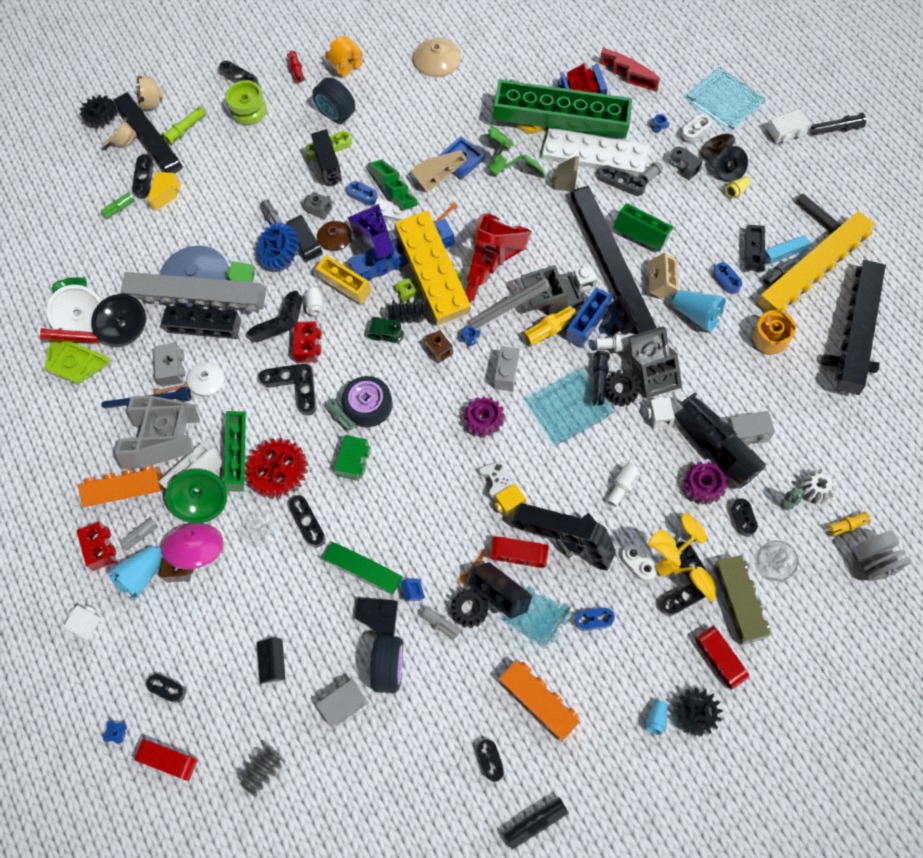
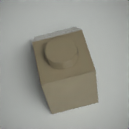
M579 156L570 158L557 165V171L553 172L552 182L555 183L554 190L571 192V190L575 189Z

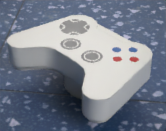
M503 462L494 463L480 469L482 476L490 477L493 482V486L489 491L492 498H495V495L513 485V481Z

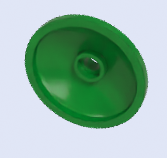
M201 468L187 469L178 473L170 481L166 491V502L170 511L180 520L188 523H205L215 519L224 510L227 503V489L222 479L215 473ZM199 488L201 491L196 492L194 489Z

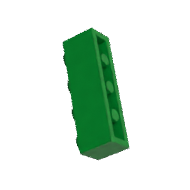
M226 411L224 485L227 491L243 492L245 411Z

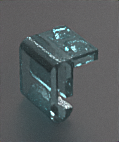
M528 586L526 591L533 595L528 612L512 619L507 617L505 622L541 647L547 649L550 643H555L559 637L561 626L566 625L572 615L569 614L571 607L566 603L560 606L545 595L541 597L535 593L534 588Z

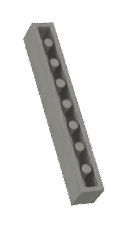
M125 272L121 293L131 295L138 300L144 299L147 302L160 300L166 304H171L172 302H177L181 305L194 303V305L205 307L206 304L214 308L228 306V308L239 310L240 307L248 311H256V309H263L267 288L261 283Z

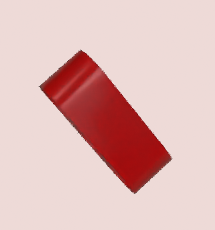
M494 536L491 538L488 557L501 562L545 568L549 546L542 543Z
M711 626L695 636L697 645L729 689L733 690L750 678L748 671L716 627Z
M143 738L132 759L186 781H190L198 759Z

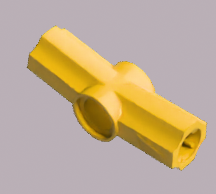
M569 306L555 315L553 313L547 316L539 324L525 331L524 336L527 342L533 346L543 339L550 338L562 331L564 327L571 324L578 313L575 308Z

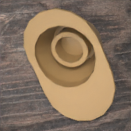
M126 118L101 148L108 142L118 147H126L132 143L136 136V131L125 122Z

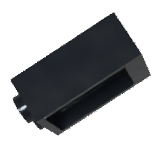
M327 129L311 133L313 148L325 184H338L342 181V176Z

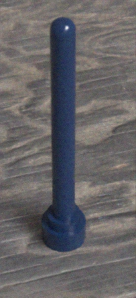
M189 386L180 387L176 392L153 394L150 396L170 400L178 399L185 402L191 401V390ZM130 398L103 401L101 406L103 408L129 405Z

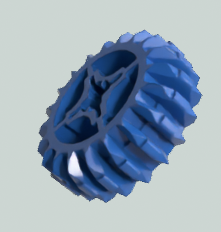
M276 222V224H270V227H265V232H261V237L257 238L259 242L255 244L258 248L255 251L257 254L256 258L263 266L270 270H285V266H290V262L295 261V255H298L297 250L300 249L298 244L301 242L298 239L299 235L292 227L285 223Z

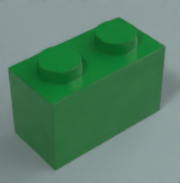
M350 435L344 436L334 468L337 477L359 481L361 475L365 474L366 464L364 463L371 453V447L367 439Z

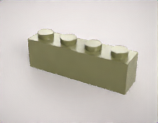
M741 555L718 560L714 565V569L740 645L766 639L770 636V626L762 615L763 606L761 601L756 598V587L753 580L749 578L747 562L743 561Z

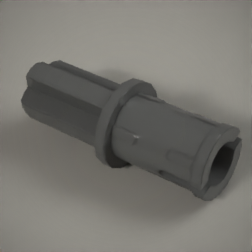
M788 259L780 266H776L767 276L763 277V282L768 287H771L797 263L794 259Z

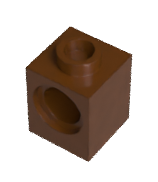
M161 558L160 578L165 582L191 581V574H193L194 569H181L178 573H175L176 567L171 566L164 558Z

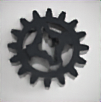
M101 94L98 95V98H95L94 95L91 100L87 98V103H82L83 107L79 108L81 111L79 114L84 123L90 127L95 125L96 128L99 125L104 127V123L110 124L109 120H114L115 117L113 115L117 114V108L112 99H108L106 95L102 98Z
M697 687L693 689V693L688 689L685 691L686 697L681 694L678 697L681 702L674 704L679 708V710L674 712V715H679L680 717L676 723L684 724L682 727L683 731L690 729L689 734L691 736L697 732L698 737H702L703 731L710 735V728L713 730L718 729L715 722L722 721L718 714L722 713L723 710L717 709L720 701L714 702L712 700L714 698L713 693L709 696L706 695L707 689H703L701 693H699ZM691 698H701L703 700L701 702H695L693 699L691 700ZM703 706L700 712L701 715L693 719L696 713L695 709ZM709 706L712 710V716L709 714ZM684 708L687 710V714H688V718H687V719H686L685 714H684ZM696 722H701L703 725L705 724L706 726L697 727L693 724Z

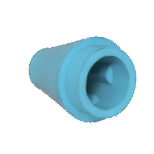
M655 700L645 721L648 732L655 735H663L667 724L668 704L666 702Z

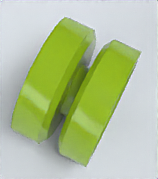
M240 81L230 86L227 90L226 100L236 122L243 125H251L264 118L267 106L259 85L252 81Z

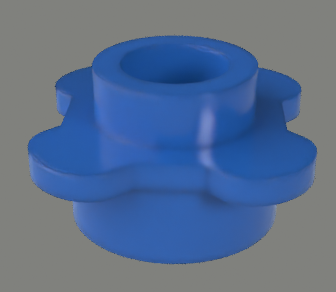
M663 114L655 115L654 119H650L649 122L657 132H660L663 128H668L670 125L667 122V117Z
M466 326L462 334L459 335V340L473 346L476 343V339L480 337V332L473 327Z
M112 720L106 724L107 730L106 734L103 735V740L105 742L114 741L116 744H121L126 735V723L118 724Z

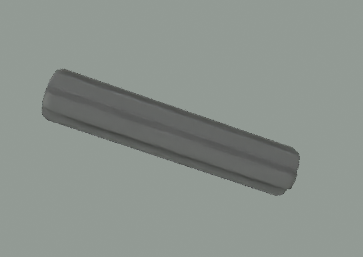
M804 193L797 197L796 202L832 232L841 226L837 220Z

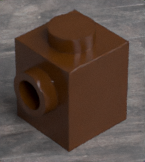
M440 330L429 334L425 339L426 349L438 364L453 355L452 344Z

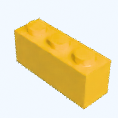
M328 255L315 268L320 279L361 305L372 292L368 280Z

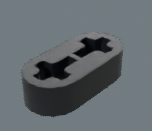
M743 498L737 499L731 507L736 527L742 536L750 537L758 528L753 509L748 500ZM739 504L741 505V507H745L743 514L740 509L737 510ZM745 520L748 526H752L750 531L747 528H743Z
M153 674L147 680L146 686L150 692L170 702L179 703L185 698V687L161 674ZM154 681H159L165 685L164 688H155V685H153ZM169 688L177 689L180 692L179 695L173 697V694L168 692Z
M485 739L478 745V755L487 779L492 782H498L504 776V767L496 744L492 740ZM484 744H488L489 747L493 746L494 749L491 750L492 759L488 760L487 754L481 752L484 749ZM490 762H494L495 767L501 769L498 772L497 778L488 774L491 770Z

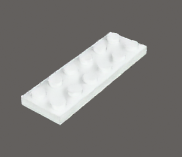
M549 128L542 159L564 162L579 156L578 165L600 169L604 165H610L629 174L641 176L644 171L649 145Z

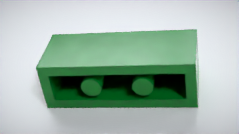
M628 203L619 211L613 226L620 233L626 234L659 252L667 243L673 230V226Z

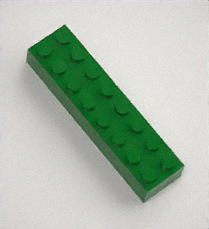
M498 79L493 120L626 139L630 126L632 98Z

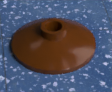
M340 221L325 223L317 233L319 245L327 251L344 249L352 238L348 225Z

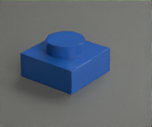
M405 579L400 582L406 602L425 599L420 579Z

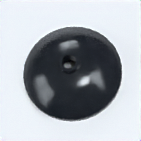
M111 295L96 306L92 314L91 326L94 334L102 342L112 346L125 345L134 341L143 332L147 320L146 311L141 302L131 295Z

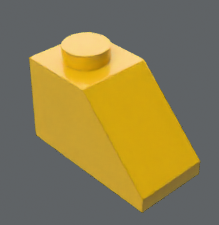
M155 172L148 197V202L153 210H158L177 198L178 191L181 189V182L175 173Z

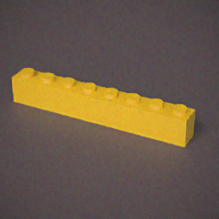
M857 211L762 293L757 305L765 312L776 310L778 313L785 312L790 303L794 304L798 301L801 293H807L815 281L819 282L823 279L825 272H831L837 266L839 260L843 261L846 259L849 251H855L863 239L866 241L873 234L871 230L875 223L860 211Z

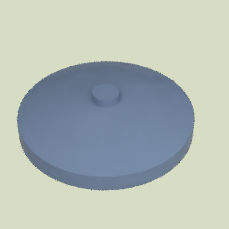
M190 246L171 255L163 264L159 275L229 280L227 278L229 265L224 256L213 248ZM172 302V303H171L172 305H181V304H178L177 302ZM188 303V305H181V306H183V307H192V306H196V305H194V303ZM205 304V307H200V306H196V307L206 308V307H208V306H210V305H206V304Z

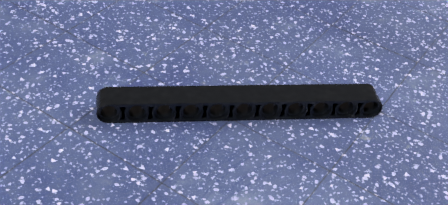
M587 185L571 190L572 202L617 298L621 295L626 299L639 322L632 329L634 335L657 328L590 187Z

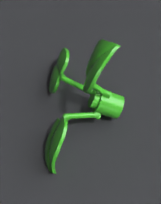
M491 126L487 130L490 138H495L501 144L498 154L487 166L492 172L499 175L503 168L507 169L519 159H523L538 168L543 178H545V173L540 164L525 154H521L509 163H506L507 159L501 153L505 146L510 149L514 144L497 128Z

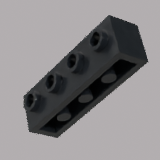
M167 305L162 321V326L167 333L237 339L241 325V318L238 312L234 310L203 309L196 306L183 307L181 305Z

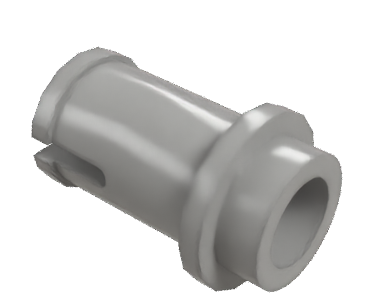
M659 162L652 163L651 167L641 175V179L648 184L656 175L662 173V165Z

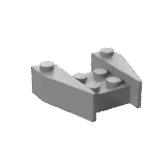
M150 395L131 396L127 408L128 414L134 426H142L138 438L118 440L115 456L122 469L143 468L194 453L189 436L184 435L187 423L201 421L195 404Z

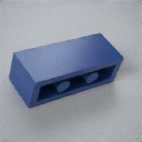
M595 287L567 328L566 339L583 347L607 312V307L611 304L612 295Z

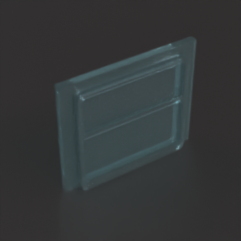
M718 67L686 96L732 130L766 100V98L721 67Z
M584 367L526 398V401L556 445L576 436L615 412L605 397V403L602 406H598V400L596 405L592 403L594 381Z

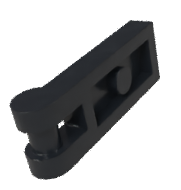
M747 224L745 228V271L754 269L758 272H764L765 226Z

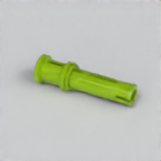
M198 106L178 124H172V128L167 132L161 133L162 138L169 146H172L175 140L184 136V132L206 115L205 110Z

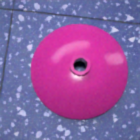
M188 523L171 531L163 540L161 549L165 561L171 566L180 569H196L213 562L221 554L224 542L222 534L215 527L204 523Z

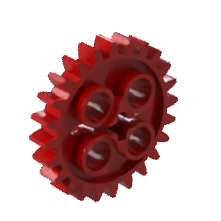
M281 437L278 442L274 438H272L271 443L264 440L265 446L257 444L259 450L252 449L254 456H247L251 462L245 463V466L248 468L245 470V474L248 476L246 480L250 483L252 489L255 488L257 494L262 492L264 498L268 493L271 499L274 498L275 494L281 499L282 493H285L288 497L289 490L295 493V486L302 487L299 481L306 480L303 474L308 473L307 468H305L308 466V462L305 460L307 457L305 453L302 454V448H297L298 446L295 442L291 445L289 439L285 443ZM271 454H276L273 459H268ZM293 460L291 465H285L287 461ZM268 471L265 476H260L261 472ZM285 477L283 482H277L279 478Z

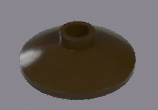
M728 133L717 135L709 139L702 146L701 152L707 157L719 156L726 147L734 145L735 137Z

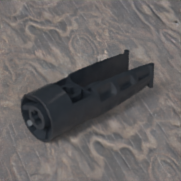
M693 393L680 402L683 409L675 413L674 416L710 459H713L725 471V475L741 489L752 481L767 464L752 449L750 450L737 436L738 434L723 419L698 399L696 393Z

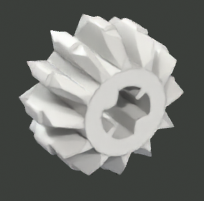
M822 469L818 470V472L812 470L809 475L804 476V482L801 484V487L805 489L803 495H809L808 501L814 498L816 504L820 503L821 500L826 503L829 501V498L835 496L834 491L837 490L838 486L833 484L836 478H829L830 472L823 474Z

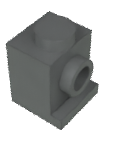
M312 192L311 195H307L304 199L307 213L324 220L333 208L331 197L328 195L325 197Z

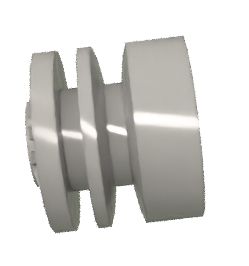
M893 530L878 534L852 549L859 562L870 560L871 563L863 568L865 572L875 569V572L868 575L870 581L891 577L911 564L909 557L901 560L898 559L906 554L905 550L893 551V548L900 544Z

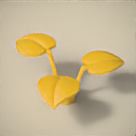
M685 513L681 516V524L684 530L691 535L688 541L678 549L675 547L674 538L667 531L659 530L652 535L648 546L656 549L665 557L656 563V569L661 576L666 577L673 572L677 575L681 572L690 571L693 583L713 603L715 600V584L710 574L702 567L679 569L681 565L679 553L694 539L700 544L704 543L707 539L703 525L689 513Z

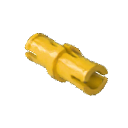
M864 511L852 517H843L841 521L828 524V532L832 537L847 531L853 532L855 528L870 524V516Z

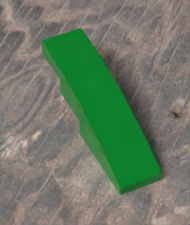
M382 159L368 163L371 173L395 204L402 210L417 206V199L408 192V185L399 179V172Z
M331 542L322 557L325 562L359 578L362 582L392 595L403 578L385 566L334 542Z

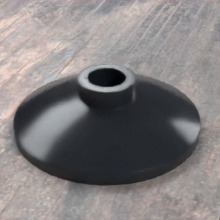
M739 146L726 147L717 159L718 174L726 181H734L744 176L748 168L746 152Z

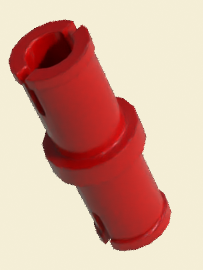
M289 51L287 58L290 63V71L293 72L295 82L302 83L305 80L302 64L298 60L297 52Z

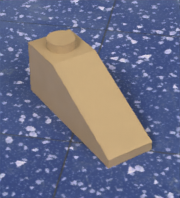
M459 150L426 159L417 164L411 172L426 192H429L468 160L463 152Z

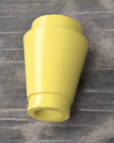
M744 176L729 182L725 188L727 196L738 198L751 184V180Z

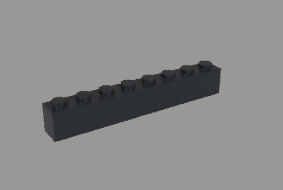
M863 259L861 265L855 269L854 276L856 280L853 281L851 291H854V293L851 295L848 303L851 309L847 312L846 320H848V324L845 325L843 335H846V337L843 339L840 347L843 353L840 355L837 366H840V370L837 371L834 379L837 382L836 390L860 395L866 386L886 264Z

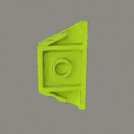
M50 340L44 369L51 374L79 385L110 364L112 360L107 356L71 341H62L61 343L57 340Z

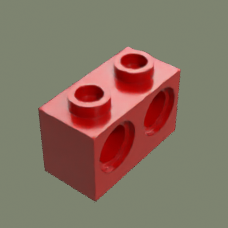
M316 321L297 322V325L294 327L293 357L296 363L318 362V355H321L319 339H322V329L318 328Z
M97 522L76 530L86 567L96 571L116 563L114 555H117L114 545L110 542L112 535L108 526L105 527L102 523ZM96 534H99L98 537L95 540H93V537ZM104 551L103 555L98 558L99 553Z

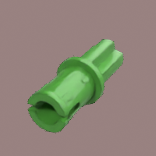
M127 192L101 209V213L105 218H109L118 211L122 212L123 208L135 202V200Z

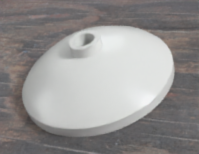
M68 285L62 287L48 301V321L53 329L63 328V330L93 332L91 318L101 299L94 291L85 286ZM75 310L81 311L80 316L74 315Z

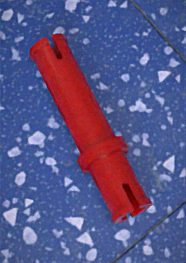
M63 328L40 329V340H57L61 343L62 341L99 344V338L94 332L63 330Z

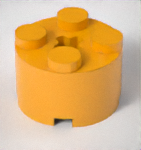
M340 36L329 45L331 47L330 50L325 52V59L338 74L346 77L352 69L361 67L363 53L349 36Z
M776 310L765 312L752 333L753 342L766 355L781 353L789 346L793 339L796 324L787 313H778Z

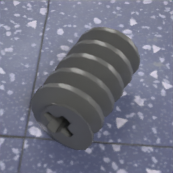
M266 745L264 746L266 754L258 752L260 761L251 760L254 768L246 766L248 774H239L242 780L239 783L254 797L258 796L256 789H264L262 782H270L268 774L271 776L276 775L274 767L282 768L280 760L286 762L273 748Z

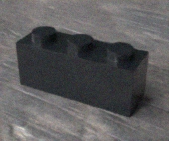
M490 562L472 568L468 585L508 618L512 619L528 612L533 597L532 594Z

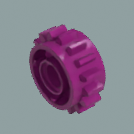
M485 396L479 399L476 397L475 401H469V407L464 408L466 413L463 414V420H466L464 422L465 427H469V432H474L475 436L483 435V438L486 435L493 436L495 431H500L499 426L504 425V408L499 407V401H493L492 397L490 399L485 398ZM481 415L489 416L486 419L480 418Z
M701 461L698 466L693 464L691 470L688 469L685 474L687 476L683 479V482L686 483L683 488L688 490L687 496H691L694 502L696 500L700 501L702 505L704 502H708L711 505L713 500L718 502L720 496H724L726 493L724 490L728 487V484L725 483L728 478L723 475L724 470H720L717 464L712 465L709 461L707 464H703ZM701 480L708 481L710 486L703 485Z

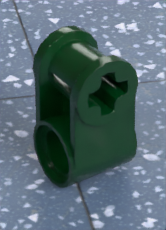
M372 317L367 337L376 341L398 343L403 339L404 333L398 321Z

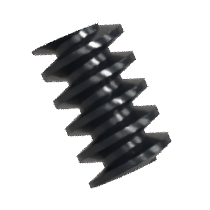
M421 298L420 304H418L416 299H414L413 304L410 303L409 299L406 300V304H403L402 299L399 300L398 305H396L395 300H392L391 305L388 304L389 320L395 318L396 321L400 322L402 317L403 321L407 322L409 317L411 322H414L415 317H417L418 321L421 322L423 316L426 320V308L423 298Z

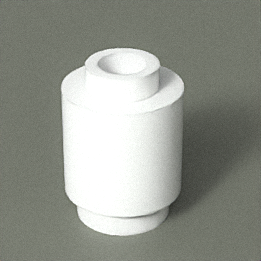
M310 288L305 294L306 312L313 316L320 315L324 311L323 294L318 288Z

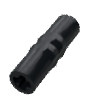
M557 797L504 831L503 835L513 850L568 815L569 812L561 798Z

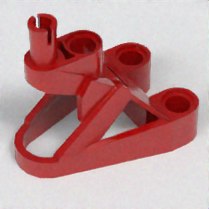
M483 213L480 215L473 234L475 252L472 266L468 273V286L465 292L469 301H475L479 285L488 282L490 273L493 274L499 265L501 266L506 260L527 248L532 233L530 229L522 226H508L499 222L500 218L492 214ZM485 248L488 249V250H491V251H493V252H496L497 254L492 253V252H490V251H487V250H485ZM483 256L492 259V262L481 258Z

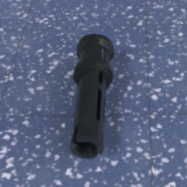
M860 112L858 115H845L842 119L812 124L811 134L816 135L841 129L850 131L851 128L856 127L864 128L866 126V116L864 112Z
M596 351L593 354L595 365L592 368V372L595 377L592 403L596 405L598 400V406H602L605 403L606 375L609 373L608 361L610 360V354L606 351Z

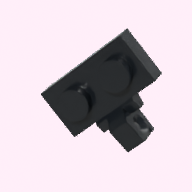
M621 295L607 307L612 317L603 328L606 333L614 335L617 331L627 335L639 323L626 299Z

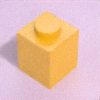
M515 483L495 495L496 503L494 505L500 514L503 512L505 517H508L515 512L520 503L526 504V498Z

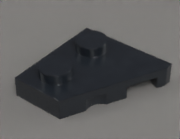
M357 598L355 619L376 633L395 637L398 601Z

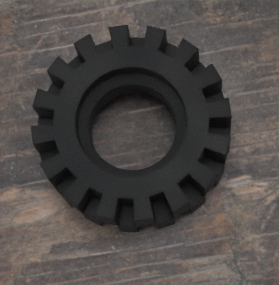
M621 369L617 370V373L612 372L611 376L607 377L605 384L606 398L609 397V402L614 401L616 406L618 403H621L620 407H624L625 403L627 406L631 402L633 403L640 390V381H637L638 377L636 375L633 377V372L631 371L627 374V370H624L623 373H621ZM617 383H625L629 386V391L627 393H619L616 391L615 385Z
M465 588L462 592H457L456 597H453V602H451L453 618L462 627L466 628V626H469V628H473L475 625L477 627L481 622L485 621V617L488 615V602L473 588H470V590ZM466 601H474L477 604L478 610L474 615L469 616L462 612V605Z

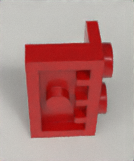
M584 63L566 73L572 90L597 93V90H599L597 83L592 79L594 77L592 69L587 68Z

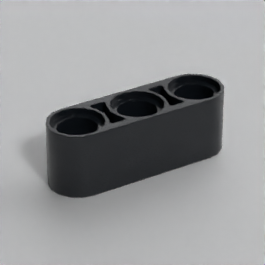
M302 214L286 221V224L292 227L299 235L298 239L301 242L298 245L307 262L323 254L318 241Z

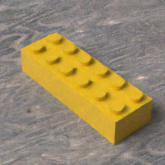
M426 210L395 222V233L436 326L470 313L471 305L429 211Z

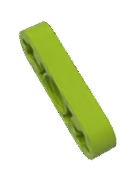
M341 131L329 136L335 152L349 148L352 145L351 134L347 131ZM308 143L305 146L306 155L309 159L316 160L315 152L311 151L314 150L313 143Z

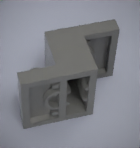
M556 265L521 275L524 289L542 279H546L550 284L549 289L529 299L533 309L546 306L549 315L569 306L574 308L584 305V299L572 272L560 275Z
M664 326L628 337L633 371L642 379L643 392L646 398L682 388L678 354L668 345L667 330Z

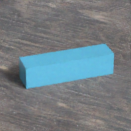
M806 235L765 250V260L770 265L807 250L811 242Z

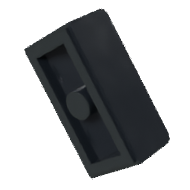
M272 637L257 642L260 684L285 680L283 640Z

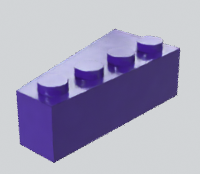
M379 204L348 217L354 236L377 258L387 257L394 251Z

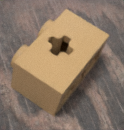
M663 253L648 261L649 292L663 299L679 291L677 259L667 253Z

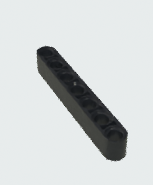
M125 92L114 98L113 101L118 110L136 131V134L166 173H176L183 169V165L131 95Z

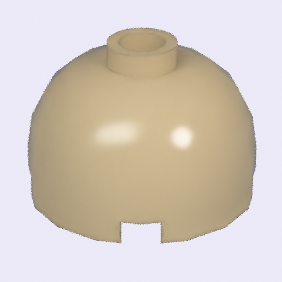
M137 75V84H139L137 89L138 106L141 110L155 108L159 104L160 98H163L162 88H159L155 79L149 76Z

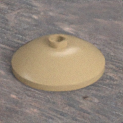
M440 37L430 38L420 43L413 54L414 65L419 72L426 76L443 77L451 74L458 68L461 62V51L449 39Z

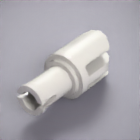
M621 333L614 334L612 338H596V350L630 351L628 337L634 334L628 333L624 335Z
M626 464L615 478V488L607 498V502L617 507L624 494L631 492L636 484L639 473L634 464Z

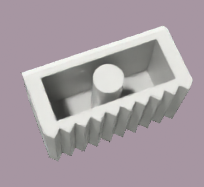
M798 109L770 119L767 130L776 144L785 143L791 138L804 136L808 131L810 121L802 109Z

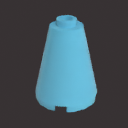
M685 290L675 292L671 299L675 309L709 332L720 321L717 318L719 314H723L726 305V299L722 296Z
M149 546L110 568L106 574H112L109 579L124 595L127 592L132 596L129 599L135 601L160 568L161 558H164L162 549L158 546Z

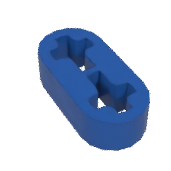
M358 181L349 183L348 193L351 198L368 206L375 205L378 199L375 189Z
M718 263L713 271L714 278L728 293H738L742 286L741 278L727 263Z
M609 608L584 610L577 614L575 625L581 631L604 629L613 624L615 615ZM603 613L606 616H610L607 623H604V620H596V618L602 617ZM582 616H585L586 619H593V621L587 623V626H584L582 622L579 623Z

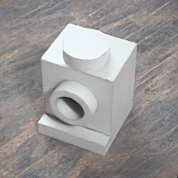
M584 267L575 272L574 279L581 294L595 289L597 277L592 267Z

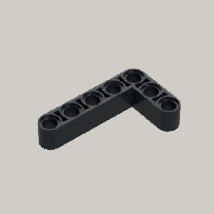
M524 503L518 505L510 520V523L518 529L584 547L591 563L601 570L606 571L609 569L616 554V549L606 527L594 521Z

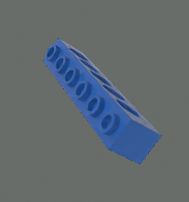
M444 218L434 222L445 249L455 244L454 233L447 220ZM398 238L391 240L394 251L387 257L377 258L370 250L348 258L351 270L368 281L375 277L383 276L394 269H400L409 263L405 253H401L404 251Z

